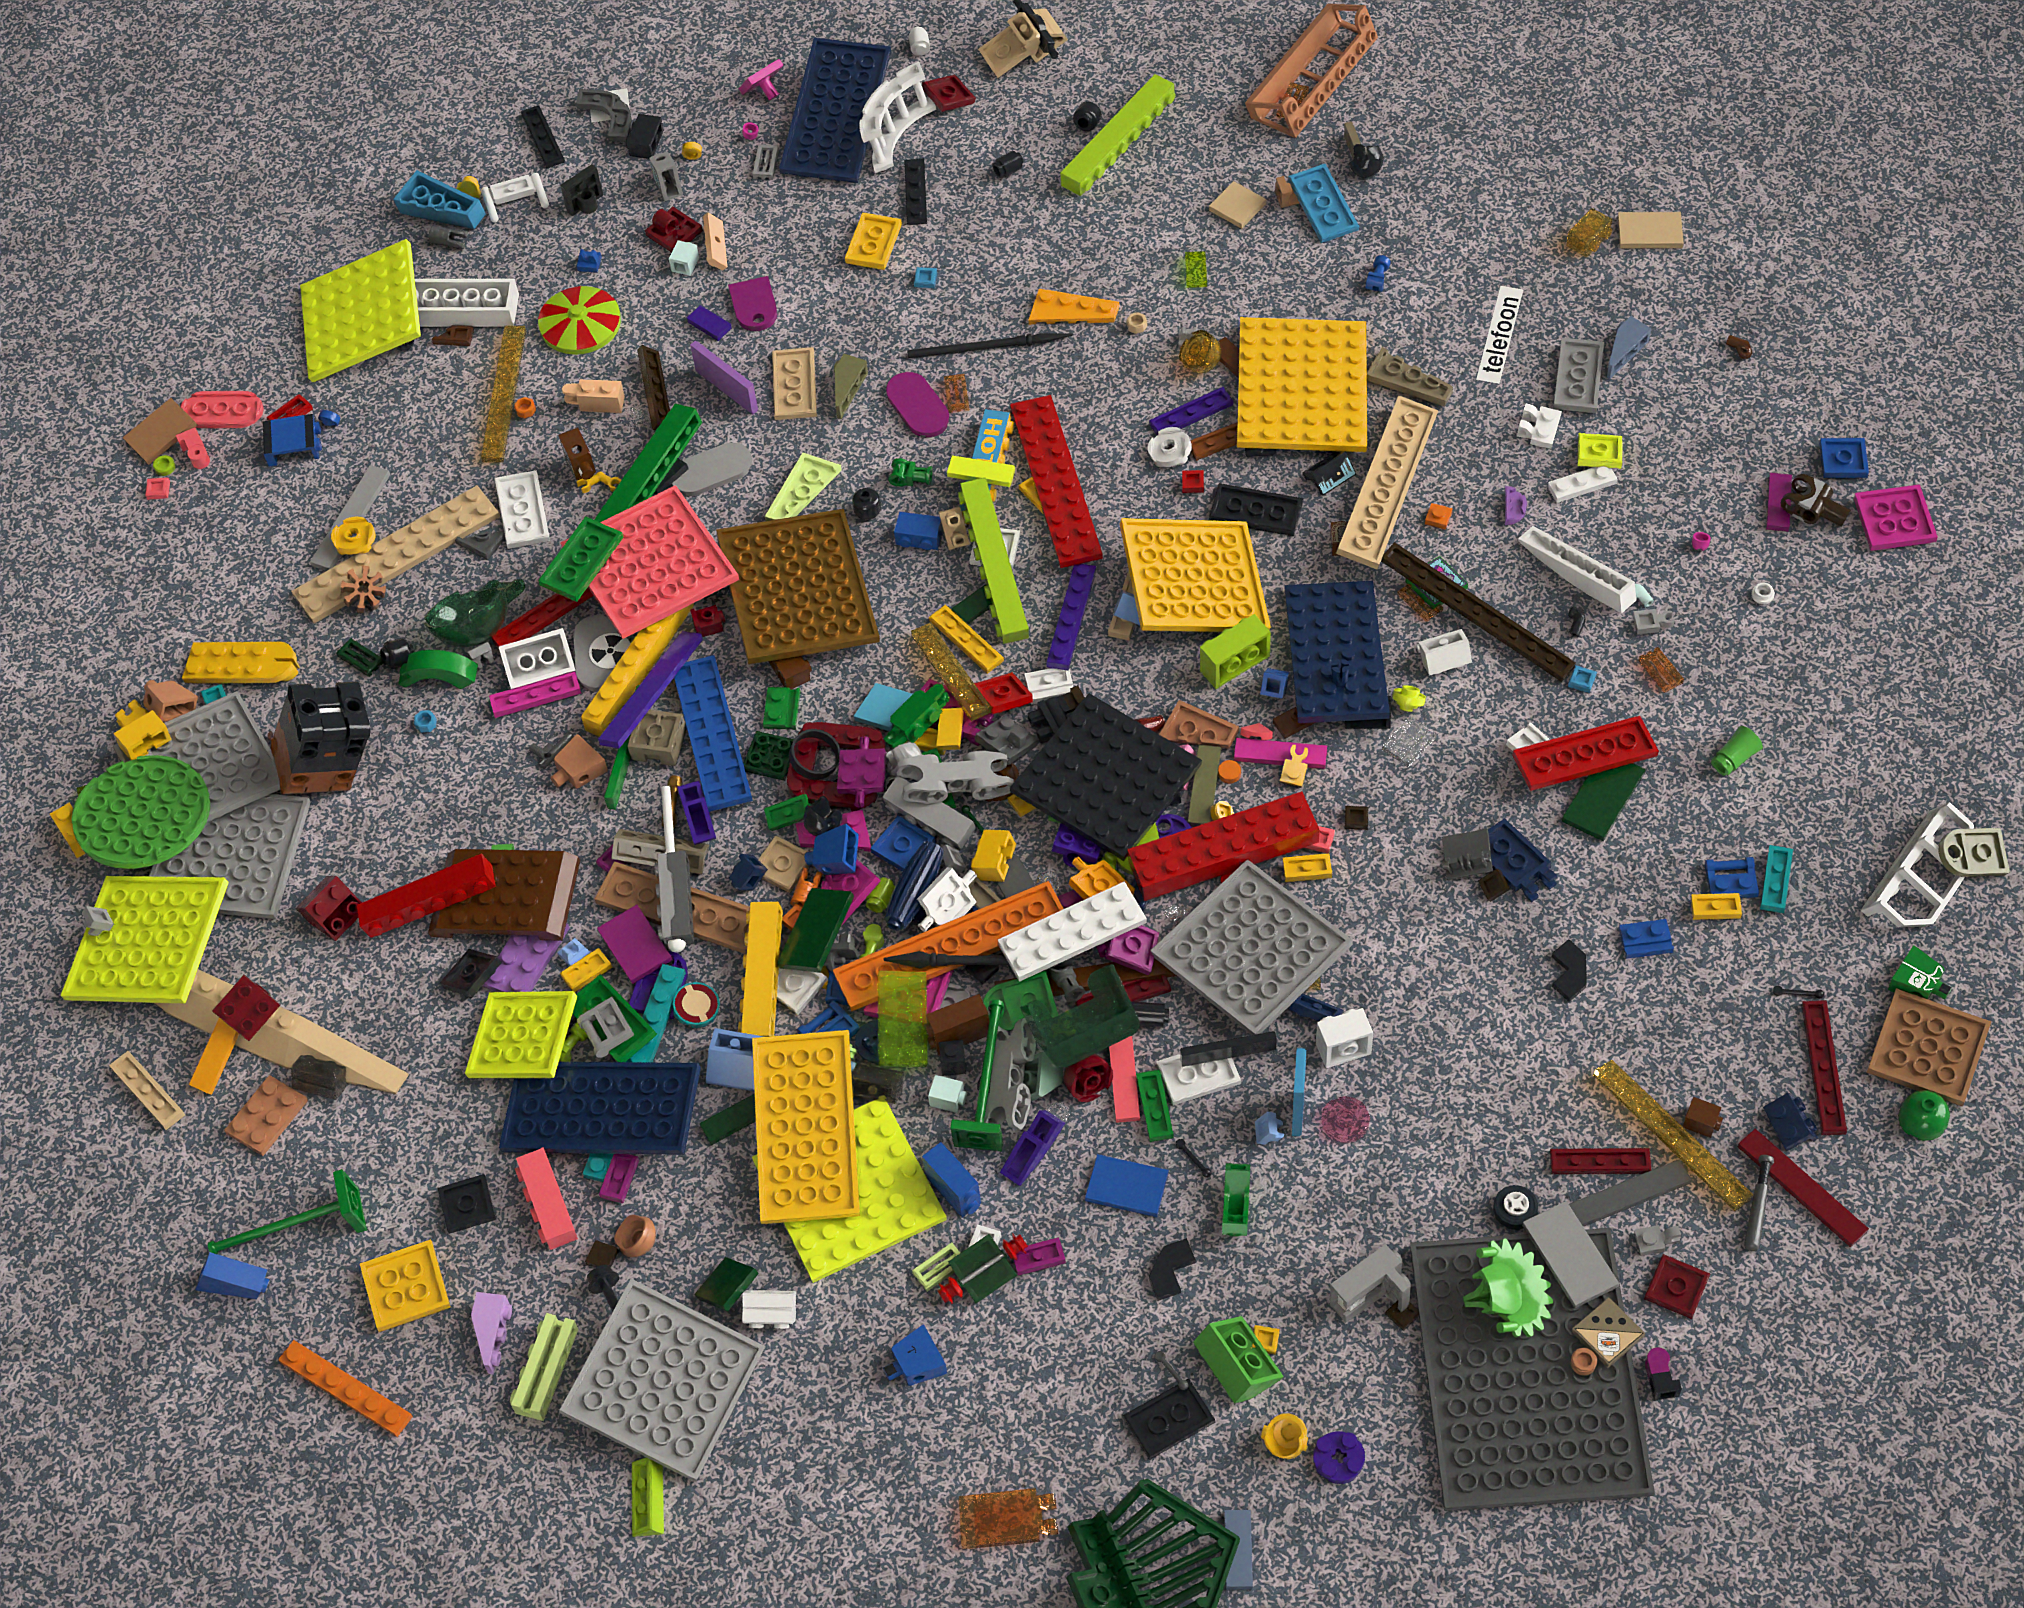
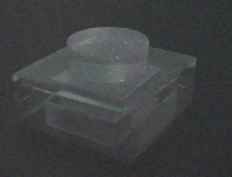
M645 404L625 409L631 429L651 424Z

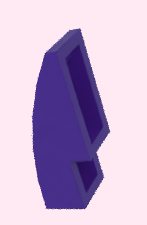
M700 781L678 786L694 845L716 839Z
M1039 1110L1028 1131L1022 1133L1000 1173L1021 1186L1045 1156L1064 1127L1065 1122L1047 1110Z

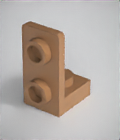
M1277 177L1275 194L1280 207L1284 208L1300 204L1290 183L1286 182L1285 177Z

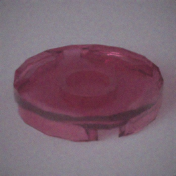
M1342 1096L1334 1101H1329L1323 1108L1321 1116L1322 1128L1327 1136L1336 1142H1356L1368 1131L1370 1115L1363 1102L1354 1097Z

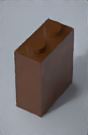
M980 994L926 1014L927 1024L924 1025L927 1033L926 1040L930 1049L935 1048L937 1055H940L939 1042L963 1040V1044L967 1045L987 1037L989 1015Z

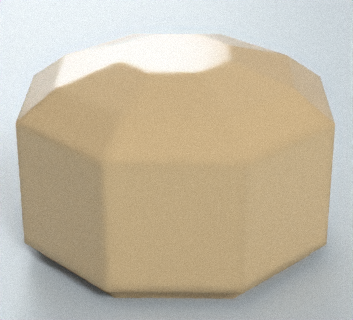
M1133 313L1126 320L1128 330L1135 334L1144 332L1147 328V319L1144 314Z

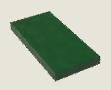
M1631 763L1588 775L1562 817V822L1604 842L1643 778L1646 769Z
M811 888L777 962L780 969L821 972L854 899L851 891Z

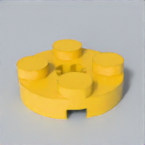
M358 516L346 518L343 520L344 524L339 527L336 525L333 528L331 540L340 555L369 552L376 536L371 522L369 523L365 518Z

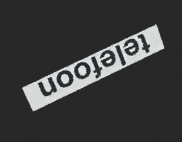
M1500 286L1476 380L1500 383L1523 293L1522 289Z

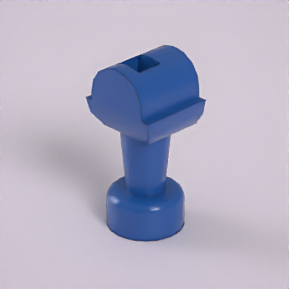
M1384 255L1375 257L1373 263L1375 271H1369L1365 289L1383 292L1384 272L1389 269L1391 264L1388 257Z

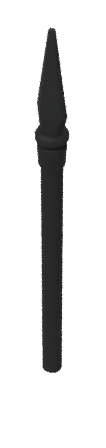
M1028 333L1026 336L1020 335L1012 338L907 350L908 358L1016 345L1026 346L1027 344L1031 346L1032 343H1045L1073 336V334L1039 333L1031 335Z
M923 951L883 959L887 962L916 968H924L930 965L931 967L936 965H1010L1005 956L936 955V953L928 954ZM1073 957L1054 966H1073Z

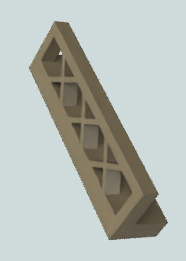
M619 829L614 837L611 859L654 866L655 863H658V854L666 852L665 837ZM674 838L675 852L686 851L690 872L702 874L705 856L709 851V844L700 843L694 845L693 841Z

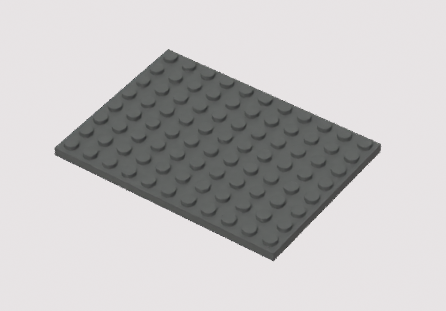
M1611 1228L1585 1229L1619 1282ZM1528 1234L1410 1242L1444 1511L1654 1496L1655 1491L1631 1349L1609 1368L1597 1358L1596 1368L1589 1375L1577 1374L1573 1371L1570 1364L1574 1351L1579 1348H1587L1572 1333L1573 1327L1607 1298H1610L1624 1312L1620 1282L1619 1287L1574 1308ZM1502 1239H1507L1511 1248L1515 1243L1519 1242L1523 1255L1533 1252V1265H1542L1544 1267L1540 1278L1551 1283V1286L1544 1291L1553 1299L1552 1304L1544 1305L1551 1318L1547 1320L1541 1318L1544 1329L1537 1331L1533 1327V1336L1527 1337L1522 1330L1521 1335L1518 1337H1514L1512 1332L1499 1333L1496 1328L1497 1324L1507 1322L1501 1316L1482 1313L1481 1310H1484V1308L1465 1307L1463 1296L1475 1291L1483 1280L1482 1278L1472 1279V1275L1487 1267L1490 1261V1257L1478 1258L1476 1250L1488 1247L1490 1241H1495L1499 1246Z

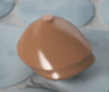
M629 1215L618 1228L614 1237L615 1243L627 1257H639L651 1250L656 1240V1230L652 1220L645 1216Z

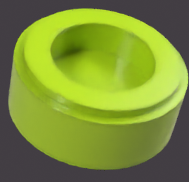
M163 455L154 460L153 468L156 474L167 476L175 470V463L172 457Z

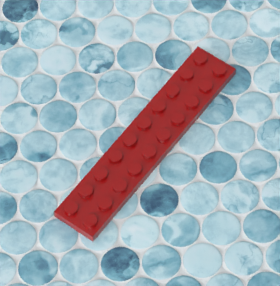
M1048 395L1010 404L1011 413L1060 568L1103 559V553L1052 396Z

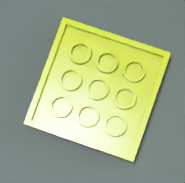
M489 992L465 1070L466 1076L468 1078H554L577 999L575 992Z

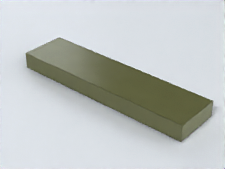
M1198 746L1197 757L1202 760V765L1194 774L1188 823L1192 827L1212 821L1210 810L1215 800L1221 747Z

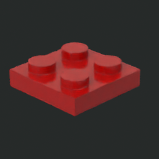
M1013 672L972 684L973 693L992 714L1001 713L1033 702L1032 693Z

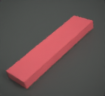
M1132 1031L1108 1033L1110 1063L1113 1070L1112 1085L1116 1123L1140 1121Z

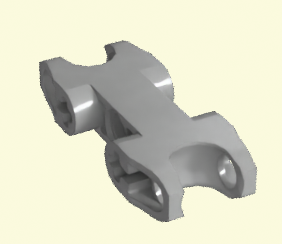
M974 751L967 753L963 757V761L939 763L936 755H918L897 762L896 767L897 775L917 781L903 787V799L909 802L939 803L947 798L948 793L970 791L973 798L977 800L993 799L1011 793L1010 786L1014 783V779L1010 777L999 776L993 773L1001 771L1007 766V755L999 752ZM1001 760L998 763H992L993 761ZM907 766H912V767H913V768H909V769H903V768H905V767H907ZM1007 785L1006 787L998 788V786ZM918 791L915 794H909L910 792Z
M1025 1018L1019 1019L1015 1023L1010 1037L1006 1030L998 1026L997 1034L1000 1036V1041L996 1039L990 1093H988L984 1123H988L991 1118V1123L1000 1124L1001 1126L1006 1119L1008 1126L1015 1129V1131L1022 1130L1025 1126L1030 1110L1031 1093L1029 1088L1023 1084L1025 1063L1034 1059L1036 1050L1032 1023ZM1023 1027H1024L1025 1030H1026V1037H1025V1038H1024V1033H1023Z

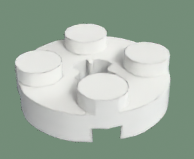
M1164 428L1158 432L1159 435L1150 439L1148 452L1156 466L1171 467L1187 462V456L1191 452V441L1187 433L1182 432L1180 428ZM1170 444L1173 445V448L1169 450L1165 449L1168 448Z

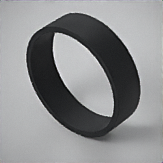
M809 729L799 733L793 740L789 751V760L793 769L801 776L812 780L827 778L835 771L839 763L840 747L835 738L829 733L818 729ZM805 738L821 739L833 749L835 764L825 771L809 770L803 767L796 759L794 754L795 744Z

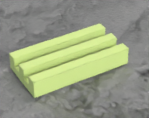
M950 1243L913 1269L912 1274L928 1292L954 1273L951 1266L945 1270L943 1269L950 1265L948 1261L960 1254V1252L953 1243ZM949 1253H954L948 1259L939 1263L935 1266V1268H933L931 1271L922 1276L921 1273L924 1272L926 1269L934 1265L936 1262L941 1260Z

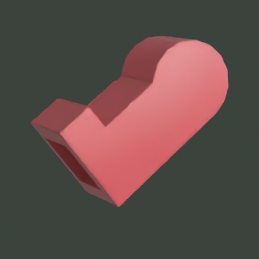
M196 428L176 435L182 451L188 450V457L194 468L203 469L209 465L210 458Z

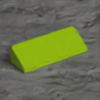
M647 1457L632 1462L633 1537L664 1534L663 1466Z

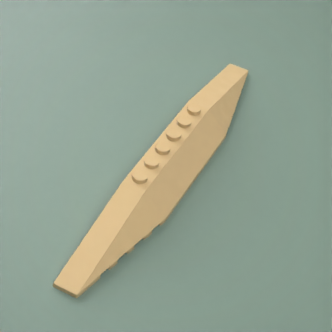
M198 969L185 1004H154L158 1005L168 1015L212 1034L219 1019L212 1010L234 985ZM279 1007L250 1041L239 1034L235 1046L286 1069L293 1068L301 1070L303 1073H314L329 1079H340L350 1084H361L368 1088L397 1094L409 1075L407 1072L312 1021L282 1007Z

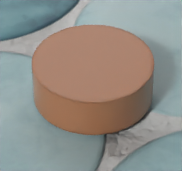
M1579 1348L1572 1354L1570 1364L1573 1371L1577 1374L1589 1375L1596 1368L1597 1357L1592 1350Z

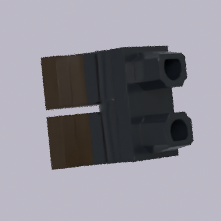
M1078 685L1070 688V692L1059 697H1052L1046 701L1037 702V709L1028 713V721L1032 727L1039 724L1044 726L1036 729V735L1040 743L1048 742L1085 698Z

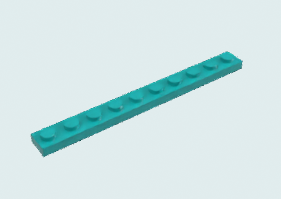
M662 964L642 1016L657 1035L626 1062H653L670 1017L674 995L681 987L685 977V969ZM590 1153L583 1171V1177L604 1182L614 1154Z

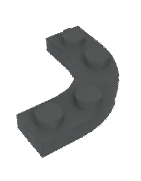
M579 89L576 100L577 109L598 110L608 114L611 118L608 140L626 142L627 136H630L632 117L628 105L620 100L618 95L608 91Z

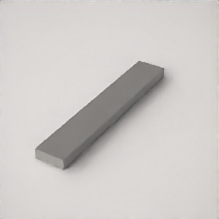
M373 465L369 466L311 559L312 567L327 571L335 566L341 555L337 552L331 540L333 528L336 525L339 527L344 524L343 520L346 518L365 517L390 476L389 470Z

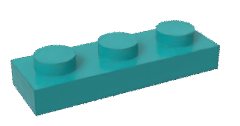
M1769 845L1760 905L1761 910L1784 913L1793 849Z

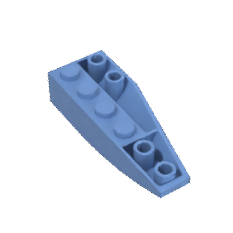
M715 1028L708 1050L706 1083L755 1091L752 1038L763 1036ZM851 1061V1072L853 1080L857 1064Z

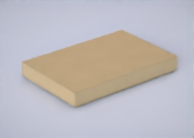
M1618 212L1620 248H1683L1681 212Z

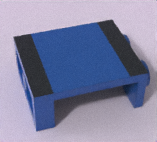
M313 414L262 421L264 456L269 467L277 465V455L311 450L314 459H319V451L322 450V444L318 434H321V427L319 421H315Z

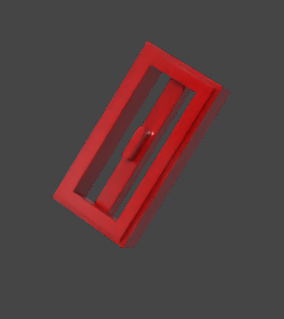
M298 394L266 418L268 421L278 419L280 416H282L281 418L306 415L313 410V407L304 397Z

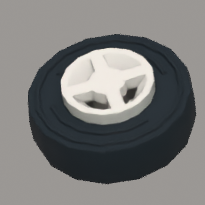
M1519 1185L1504 1187L1498 1192L1494 1199L1493 1212L1501 1225L1509 1229L1520 1230L1524 1228L1522 1226L1524 1221L1538 1214V1202L1536 1196L1529 1189Z

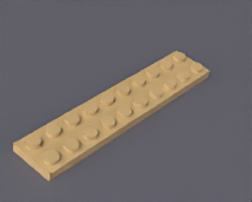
M1398 395L1336 554L1378 569L1438 410Z
M478 485L371 545L369 552L355 554L292 590V594L315 624L346 606L344 596L350 595L351 592L341 593L342 581L353 583L350 579H347V572L350 569H354L359 579L363 577L362 566L370 567L369 574H367V579L369 580L377 572H380L383 576L382 583L375 585L379 587L456 543L455 539L457 537L463 539L500 517V514ZM360 586L359 592L362 593L364 591V593H367V587L363 588V586Z

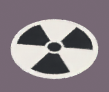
M618 633L601 635L590 646V659L601 668H614L631 643L627 638L622 639Z

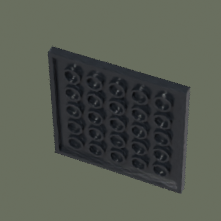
M1088 693L1010 786V792L1112 855L1125 861L1128 857L1127 849L1137 846L1202 765V760Z

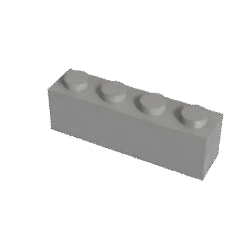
M897 775L882 797L886 804L885 807L894 814L900 812L905 816L904 819L913 825H921L924 827L923 831L933 837L937 835L942 838L943 844L961 850L976 829L974 822L943 802L925 804L904 800L902 796L903 787L910 784V782ZM913 791V792H910L909 794H915V793H917L918 791Z

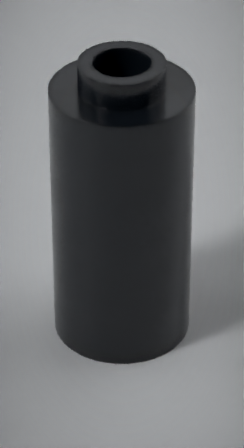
M1117 1001L1115 1023L1116 1025L1163 1028L1164 1023H1169V1009H1166L1165 1004Z

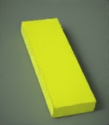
M952 455L947 470V477L969 481L986 477L987 484L1010 487L1015 473V466Z

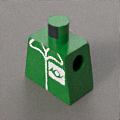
M1913 945L1892 977L1888 990L1895 993V990L1899 989L1925 999H1929L1933 993L1945 1000L1952 987L1940 981L1945 971L1944 967Z

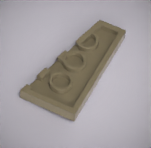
M1384 347L1381 348L1367 372V381L1444 407L1453 393V386L1431 374L1426 375L1422 373L1421 368L1416 365L1412 367L1406 364L1404 359L1398 355L1395 357L1390 355Z

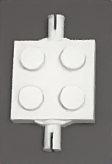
M947 867L917 898L927 915L918 924L922 931L926 932L933 923L938 927L962 917L972 908L976 900L971 895L968 885L977 877L975 872L969 870L963 878H960L953 868Z

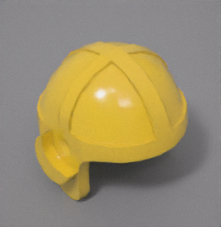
M1290 1413L1279 1414L1270 1421L1268 1426L1264 1425L1261 1439H1264L1266 1447L1273 1455L1283 1459H1292L1297 1457L1302 1451L1307 1450V1429L1304 1422L1296 1415Z

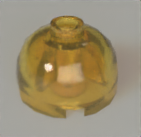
M1198 330L1192 333L1194 336L1189 340L1186 338L1180 348L1179 360L1187 370L1203 374L1210 372L1216 367L1221 358L1222 350L1219 341L1212 334L1204 330Z

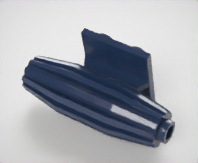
M924 841L908 861L891 894L888 907H886L884 920H886V925L894 931L905 929L911 921L921 923L927 916L917 898L933 883L938 875L944 855L943 848L932 841Z

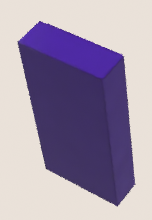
M701 305L687 317L689 324L717 341L732 329L729 322Z

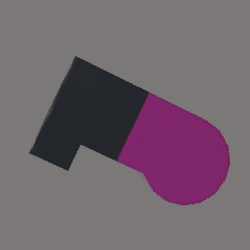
M1660 1347L1651 1349L1645 1362L1654 1401L1679 1397L1682 1390L1680 1380H1672L1668 1366L1670 1361L1669 1353Z

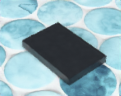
M1189 1378L1186 1379L1188 1382L1187 1389L1181 1390L1177 1384L1123 1415V1419L1149 1460L1215 1423V1418Z

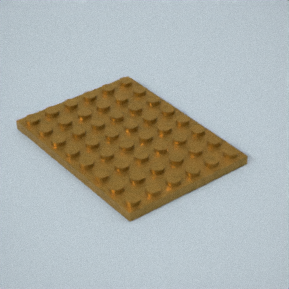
M844 509L716 529L719 547L739 576V580L730 584L729 588L748 665L880 642V636Z

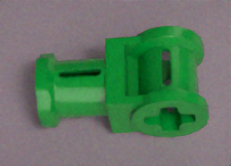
M896 458L892 461L891 466L893 470L888 478L891 485L899 487L913 486L914 482H923L926 485H931L932 466L927 468L916 467L915 462L902 458Z

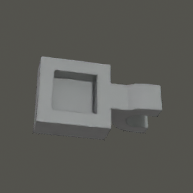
M1659 1225L1634 1230L1640 1256L1665 1252V1244L1679 1243V1237H1681L1679 1225L1667 1228L1663 1232L1660 1231Z

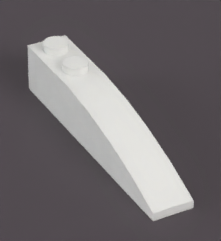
M1532 526L1518 538V541L1545 565L1584 593L1614 610L1623 613L1636 601L1634 581L1542 530Z

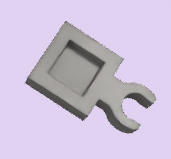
M1656 609L1633 611L1632 617L1637 635L1657 633L1660 630V626L1665 628L1673 627L1675 620H1666V618H1672L1673 612L1664 611L1662 614H1657Z

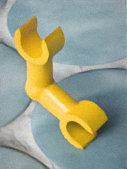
M600 471L588 480H577V486L580 487L586 484L581 490L582 493H587L591 490V486L602 482L608 485L610 491L613 492L616 489L613 485L619 484L621 479L618 477L611 478Z

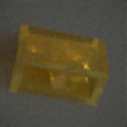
M1591 208L1568 232L1566 246L1588 257L1592 251L1596 252L1604 239L1607 240L1612 233V218Z

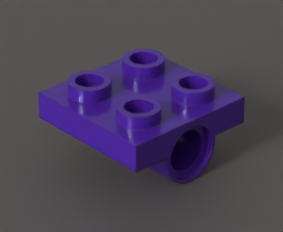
M1060 823L1051 851L1062 854L1064 863L1076 868L1072 865V862L1077 857H1080L1084 862L1096 864L1101 847Z

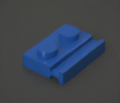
M1667 919L1619 925V933L1626 959L1667 954L1674 951Z

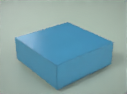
M917 267L914 287L935 288L937 268Z
M1575 665L1568 687L1590 693L1597 672Z

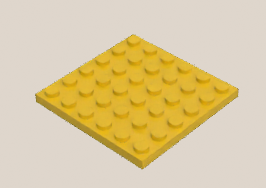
M1121 519L1120 529L1141 631L1222 632L1225 629L1232 628L1243 618H1248L1253 614L1270 630V621L1247 522Z

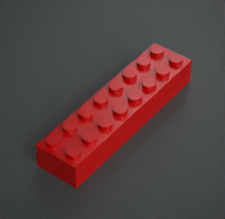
M1301 791L1127 849L1128 863L1142 897L1146 901L1233 872L1247 859L1253 864H1257L1319 843V827Z

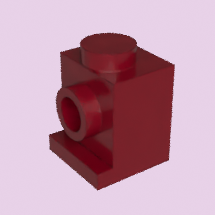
M716 605L696 611L694 608L690 609L696 633L706 637L723 632L722 623L726 622L722 610H717Z

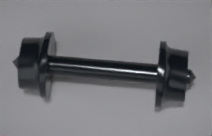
M601 1265L588 1273V1290L593 1294L603 1292L613 1312L618 1299L612 1287L616 1285L620 1277L609 1265Z

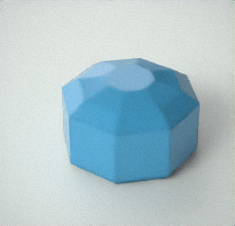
M422 710L414 716L415 728L421 733L431 732L436 728L437 719L430 710Z

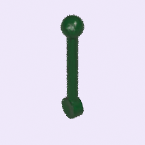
M968 805L962 806V813L967 814L979 831L983 833L984 828L970 812V807Z

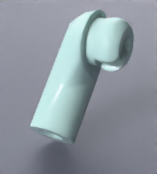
M1635 584L1636 599H1639L1644 607L1653 604L1654 600L1645 588L1640 584Z

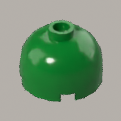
M1928 1090L1916 1091L1909 1094L1902 1102L1898 1113L1899 1124L1905 1133L1918 1137V1140H1934L1940 1137L1948 1127L1950 1119L1949 1107L1945 1100L1935 1092Z

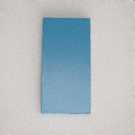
M1326 164L1288 176V182L1321 243L1359 230V225Z
M1297 1048L1292 1136L1302 1135L1307 1051L1304 1048Z

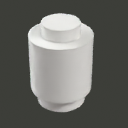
M922 27L913 28L909 33L911 52L916 56L925 55L930 50L928 33Z

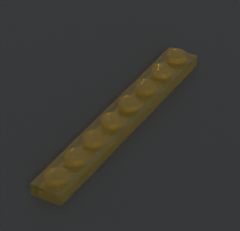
M504 326L481 454L482 462H504L526 336L525 326Z
M1613 1060L1596 1069L1593 1076L1732 1210H1738L1752 1199L1753 1194Z

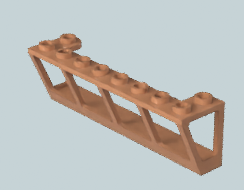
M1327 4L1247 99L1245 105L1250 117L1296 138L1378 38L1366 5ZM1339 11H1357L1355 14V25L1342 20ZM1339 27H1344L1358 33L1344 52L1326 45ZM1320 50H1325L1339 56L1323 77L1305 69ZM1301 74L1318 81L1317 85L1303 102L1285 95V92ZM1279 100H1283L1281 104H1276ZM1271 109H1280L1289 129L1266 119L1265 116Z

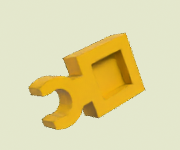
M1292 745L1290 750L1292 760L1285 759L1280 783L1302 787L1308 764L1302 763V760L1306 759L1308 748L1305 747L1303 754L1297 755L1295 753L1296 745Z

